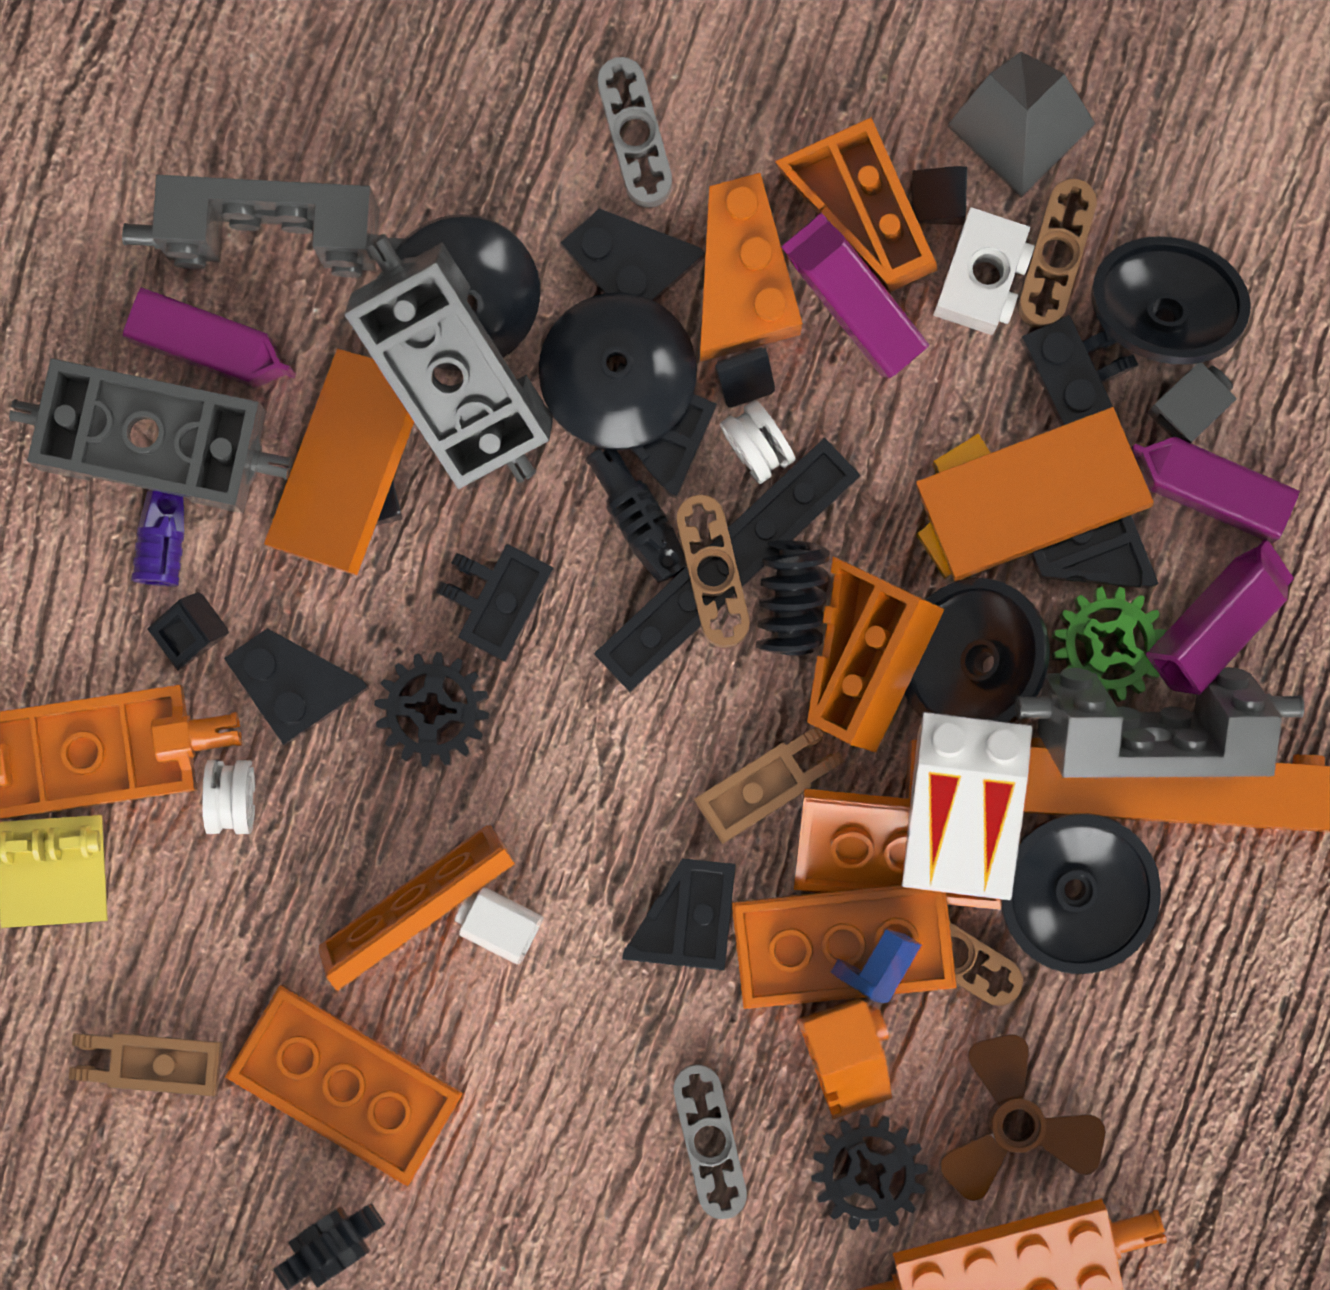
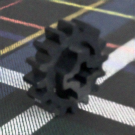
M441 652L435 653L432 664H426L418 653L414 655L413 662L415 668L408 671L406 667L397 663L394 667L400 678L396 682L383 679L380 683L390 693L388 699L375 700L374 705L387 711V717L378 720L376 726L378 729L391 728L393 733L385 742L389 748L396 747L401 743L405 746L401 759L408 762L416 753L421 754L422 766L429 768L433 761V756H439L447 767L452 764L451 752L458 750L465 757L471 754L469 747L465 743L469 738L479 741L484 739L485 736L475 727L477 721L484 722L490 720L491 715L488 712L478 709V704L489 699L487 691L474 692L472 687L478 682L480 677L476 672L463 677L461 672L464 662L461 659L457 658L450 667L444 666V656ZM426 676L423 688L411 697L401 696L408 685ZM447 678L453 680L461 687L468 704L453 702L446 693ZM438 696V703L441 706L457 713L438 715L435 718L434 724H428V718L415 709H409V707L429 705L431 697ZM398 716L411 718L418 726V743L405 734ZM454 723L464 724V727L457 736L439 745L442 732Z
M860 1113L859 1126L852 1128L844 1118L839 1120L842 1134L836 1138L834 1135L825 1132L822 1137L830 1146L827 1152L814 1151L812 1155L816 1161L823 1164V1170L810 1174L811 1181L825 1184V1188L816 1195L818 1202H827L832 1199L835 1204L832 1206L829 1216L835 1220L844 1212L849 1214L848 1227L852 1230L858 1227L861 1219L867 1220L872 1232H878L880 1218L886 1217L894 1227L899 1225L896 1211L902 1207L904 1210L914 1213L916 1208L908 1199L911 1193L925 1194L926 1191L923 1185L915 1181V1175L928 1171L926 1164L914 1162L913 1156L922 1150L920 1143L904 1144L903 1141L909 1131L904 1125L897 1128L893 1133L888 1131L890 1126L888 1116L882 1115L877 1126H871L867 1114ZM862 1137H879L890 1142L895 1147L883 1152L867 1148ZM845 1146L849 1154L845 1172L833 1179L835 1159ZM857 1150H860L863 1157L868 1159L873 1165L882 1163L883 1169L876 1173L879 1180L877 1184L881 1194L878 1195L874 1187L870 1186L865 1179L856 1182L855 1176L861 1172L859 1165L861 1161L856 1153ZM904 1166L903 1184L897 1195L893 1198L889 1191L893 1173ZM855 1193L871 1197L876 1208L857 1207L847 1202L844 1197H849Z
M372 1203L358 1210L350 1217H348L343 1207L340 1206L288 1241L294 1254L277 1265L273 1271L285 1290H290L308 1277L312 1279L318 1288L370 1253L371 1250L364 1240L386 1224Z

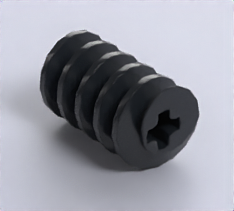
M792 540L769 541L767 544L778 549V554L762 558V565L775 569L776 575L762 578L760 585L775 591V595L759 599V606L772 611L773 617L758 620L757 627L772 632L771 638L756 641V648L782 655L811 654L814 652L813 648L823 643V634L815 629V627L823 624L824 612L816 607L826 602V592L816 586L823 585L828 581V572L817 565L829 561L830 551L821 545L811 542Z

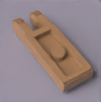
M814 727L787 745L784 742L694 799L722 844L804 793V789L812 788V782L845 762L839 751L835 754L830 753L819 760L816 766L803 773L795 761L793 755L804 748H810L820 742L827 732Z
M73 1033L72 1046H77L83 1050H96L97 1048L111 1050L110 1069H100L90 1065H77L76 1067L69 1068L68 1079L108 1083L109 1088L217 1096L223 1042L113 1033V1036Z

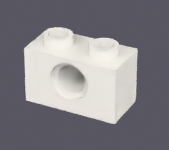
M970 207L933 316L993 335L998 322L1008 324L1018 298V294L1009 292L1015 272L1025 275L1035 245L1026 243L1031 227ZM981 262L993 264L1000 273V280L991 285L979 282L973 274V266Z

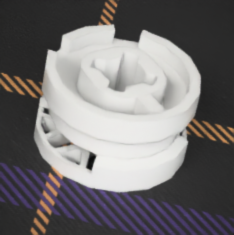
M753 400L744 406V413L739 417L729 416L720 422V427L741 462L746 464L751 470L750 474L759 484L769 479L771 471L776 467L781 466L785 468L796 460L783 434L757 400Z
M207 760L203 778V820L206 834H220L222 828L234 829L236 834L252 833L255 816V805H253L255 775L254 767H250L252 766L251 760H237L234 766L224 765L223 761Z

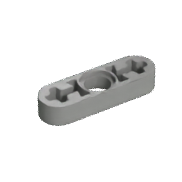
M625 57L613 58L607 61L599 71L598 90L626 192L629 198L638 206L645 208L657 207L664 203L671 193L672 174L641 67L635 61ZM623 72L626 79H635V82L629 84V96L633 107L625 108L615 115L612 109H622V101L617 88L608 89L607 85L614 82V73ZM640 101L643 102L644 107L634 106ZM632 119L645 122L650 129L648 140L639 146H630L620 137L621 127L625 122ZM655 150L658 157L648 156V165L652 176H662L663 181L657 183L656 193L647 194L644 187L636 188L634 185L641 181L638 158L645 157ZM626 158L637 159L631 164L626 162Z
M701 1064L690 1065L679 1072L674 1081L673 1090L699 1202L708 1215L717 1219H729L736 1216L743 1209L747 1199V1191L721 1082L718 1075L710 1067ZM699 1074L702 1081L712 1082L713 1090L705 1093L707 1108L709 1111L715 1106H719L721 1117L707 1116L696 1120L692 1124L688 1123L686 1114L698 1113L693 1096L684 1097L682 1093V1088L690 1084V1075ZM705 1126L718 1127L726 1137L723 1151L713 1157L703 1156L694 1145L696 1133ZM730 1158L733 1162V1169H722L726 1185L728 1187L736 1186L738 1195L730 1198V1207L721 1209L718 1201H709L707 1198V1193L715 1190L712 1172L701 1176L699 1166H717Z

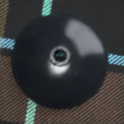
M458 214L444 216L429 221L415 229L395 250L400 260L417 257L443 242L471 286L469 294L475 297V304L471 307L502 357L504 358L520 345L531 330L540 303L538 271L527 248L514 233L503 225L476 215ZM441 363L436 366L440 369L461 371L458 366L452 363Z
M1165 236L1132 240L1110 252L1096 271L1091 293L1095 314L1103 328L1115 341L1135 354L1168 364L1202 363L1217 358L1229 351L1242 337L1249 320L1251 308L1248 289L1242 277L1226 259L1201 244L1181 238Z
M614 292L596 295L575 304L555 322L547 334L541 349L538 374L545 404L551 415L565 431L581 442L594 447L609 450H626L652 443L668 433L679 422L688 409L694 394L697 365L691 340L685 328L670 311L646 297ZM613 356H622L627 361V366L621 372H612L607 367L608 360Z
M968 578L940 588L926 599L945 610L904 693L909 704L921 718L924 713L1004 723L1015 722L1017 720L1015 713L1017 696L1037 697L1048 671L1050 658L1049 638L1039 611L1020 591L993 579ZM993 656V667L988 672H984V661L988 657Z
M1090 813L1065 814L1037 825L1019 841L1012 896L1010 900L1000 899V906L1005 924L1011 936L1021 949L1035 961L1063 973H1096L1122 963L1145 942L1153 929L1159 913L1161 902L1160 878L1150 851L1131 830L1101 815ZM1073 879L1080 880L1082 885L1080 893L1075 897H1067L1065 894L1066 884Z

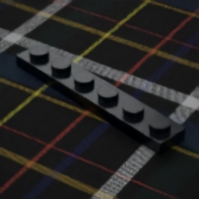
M825 437L728 527L742 588L766 567L762 565V558L778 554V549L767 544L769 541H793L860 478L861 475ZM722 538L716 539L709 546L724 547ZM712 556L700 562L697 574L705 585L719 586L726 581L729 570L727 564L721 558ZM687 566L594 653V656L629 693L636 689L701 628ZM730 589L720 596H702L703 603L707 606L715 601L717 611H719L726 604L725 598H733L735 591Z

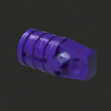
M149 490L136 533V554L133 559L134 571L132 572L131 581L154 586L177 587L179 586L180 578L178 576L181 570L180 559L183 553L182 542H184L185 536L183 497Z

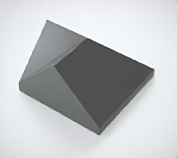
M1022 51L991 72L948 123V127L1021 198L1095 125L1094 120L1066 75Z

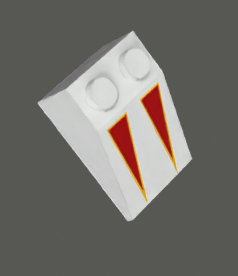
M931 713L923 714L917 734L902 887L1004 900L1011 899L1028 778L1032 726Z

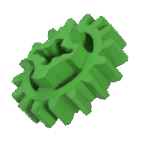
M1099 587L1094 590L1093 603H1090L1084 596L1080 595L1074 599L1075 607L1078 610L1077 614L1064 610L1059 615L1060 619L1068 626L1067 629H1058L1052 632V638L1063 642V648L1054 652L1052 659L1066 660L1068 665L1066 668H1082L1096 673L1106 691H1112L1116 701L1121 702L1126 700L1127 686H1130L1139 695L1146 690L1142 680L1143 676L1154 680L1160 676L1147 658L1146 653L1167 630H1154L1152 622L1158 618L1160 613L1158 610H1154L1145 614L1141 610L1145 600L1144 596L1139 595L1129 603L1125 601V588L1119 587L1115 590L1112 599H1107L1104 589ZM1102 610L1119 612L1113 621L1104 623L1087 617L1092 613ZM1136 624L1143 636L1144 651L1135 645L1133 629ZM1114 633L1118 637L1116 647L1121 650V654L1114 652L1106 657L1101 653L1104 644L1098 637L1105 638L1109 634ZM1076 636L1085 645L1087 660L1084 665L1081 664L1076 653ZM1116 666L1121 667L1125 671L1129 670L1132 672L1129 676L1116 680L1100 678L1107 668Z

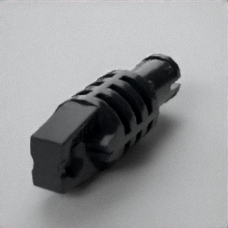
M601 448L595 450L587 456L585 461L590 465L609 498L606 500V509L612 515L614 522L621 530L632 552L658 583L679 574L687 566L683 550L673 526L667 520L664 511L659 507L647 483L634 479L617 450L604 449L605 451L603 452Z

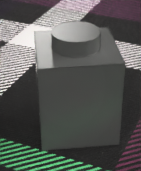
M1197 363L1147 413L1171 438L1177 437L1192 443L1237 398L1230 392L1233 389L1231 381L1221 370L1213 365L1207 368L1203 363Z

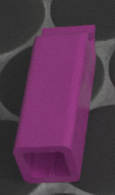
M823 213L817 215L780 246L789 257L794 268L882 377L891 378L929 347L930 344L843 234L827 220Z
M143 287L139 289L123 330V337L129 342L253 388L260 387L284 375L295 379L296 373L290 366L283 363L274 341L267 333Z
M1177 437L1163 440L1148 447H1143L1136 443L1131 447L1150 491L1262 540L1268 539L1270 543H1274L1282 536L1300 494V491Z
M1264 539L1259 546L1237 556L1146 653L1149 661L1171 690L1200 695L1288 600V585L1294 580V577L1268 539Z

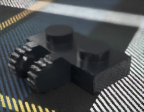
M1070 315L1059 319L1053 324L1026 334L1020 339L1060 426L1113 407L1103 383L1139 366L1133 354L1122 356L1096 371L1089 354L1102 348H1108L1118 342L1106 330L1082 342Z
M506 544L493 570L464 555L456 553L451 564L456 566V569L460 572L483 580L486 584L478 600L464 593L461 588L451 583L441 582L436 593L471 611L458 638L506 663L554 572V567L509 544Z

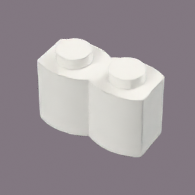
M483 887L478 895L474 893L463 901L454 921L462 925L459 932L460 936L518 965L523 961L544 917Z

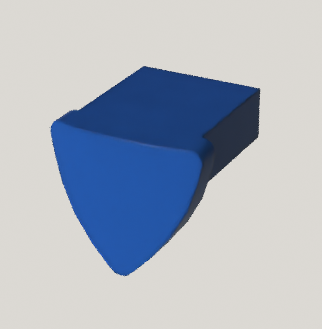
M886 929L863 970L838 959L831 973L872 1001L887 1003L891 1000L896 988L922 945L904 933Z

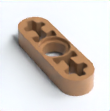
M1067 179L1055 186L1047 201L1018 300L1020 317L1027 325L1033 328L1040 329L1061 319L1069 302L1097 206L1094 190L1082 180ZM1070 193L1079 195L1078 204L1085 207V211L1077 210L1069 228L1072 231L1079 230V237L1063 228H1049L1050 222L1057 227L1060 226L1065 213V206L1058 203V199L1066 200ZM1053 240L1066 243L1072 252L1071 262L1062 268L1048 265L1042 254L1045 244ZM1035 271L1048 279H1065L1064 286L1056 281L1053 284L1049 302L1057 305L1056 310L1048 309L1044 316L1035 314L1036 305L1029 302V297H1038L1045 278H1035Z
M694 495L686 499L679 507L677 512V528L703 634L711 644L721 648L736 646L746 637L750 624L749 614L724 511L714 498L707 495ZM702 506L705 514L714 513L716 520L710 522L708 526L710 541L713 542L718 538H722L724 547L709 546L692 554L690 544L701 545L696 526L687 527L685 520L693 517L694 507ZM714 556L721 558L727 564L729 575L724 583L719 586H708L701 582L697 574V568L703 559ZM730 589H734L736 599L725 598L728 614L730 616H739L741 624L733 627V636L724 637L721 630H712L710 622L717 620L718 617L715 601L705 606L702 596H720Z
M950 923L951 937L961 939L968 951L966 961L960 967L955 968L957 985L988 1004L1001 1006L1014 1001L1020 994L1023 986V978L1018 966ZM979 950L987 955V958L980 965L993 972L999 971L1001 967H1005L1008 970L1006 980L1012 985L1007 993L998 990L994 996L990 995L987 992L990 983L976 973L973 975L971 984L962 978L974 966Z

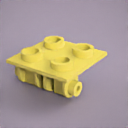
M102 815L0 822L1 928L108 921Z

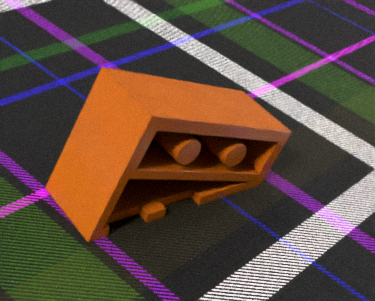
M872 117L774 161L780 173L818 214L823 213L827 220L843 234L873 274L890 292L938 271L936 261Z
M761 173L709 186L700 362L801 334L803 323L782 248L780 247L781 244Z
M833 556L830 572L835 574L830 606H825L823 623L827 624L822 656H817L807 723L850 745L876 753L945 609Z
M854 998L797 1019L833 1120L893 1098L885 1053L881 1045L882 1041L890 1039L879 1007L867 1006L866 1001Z

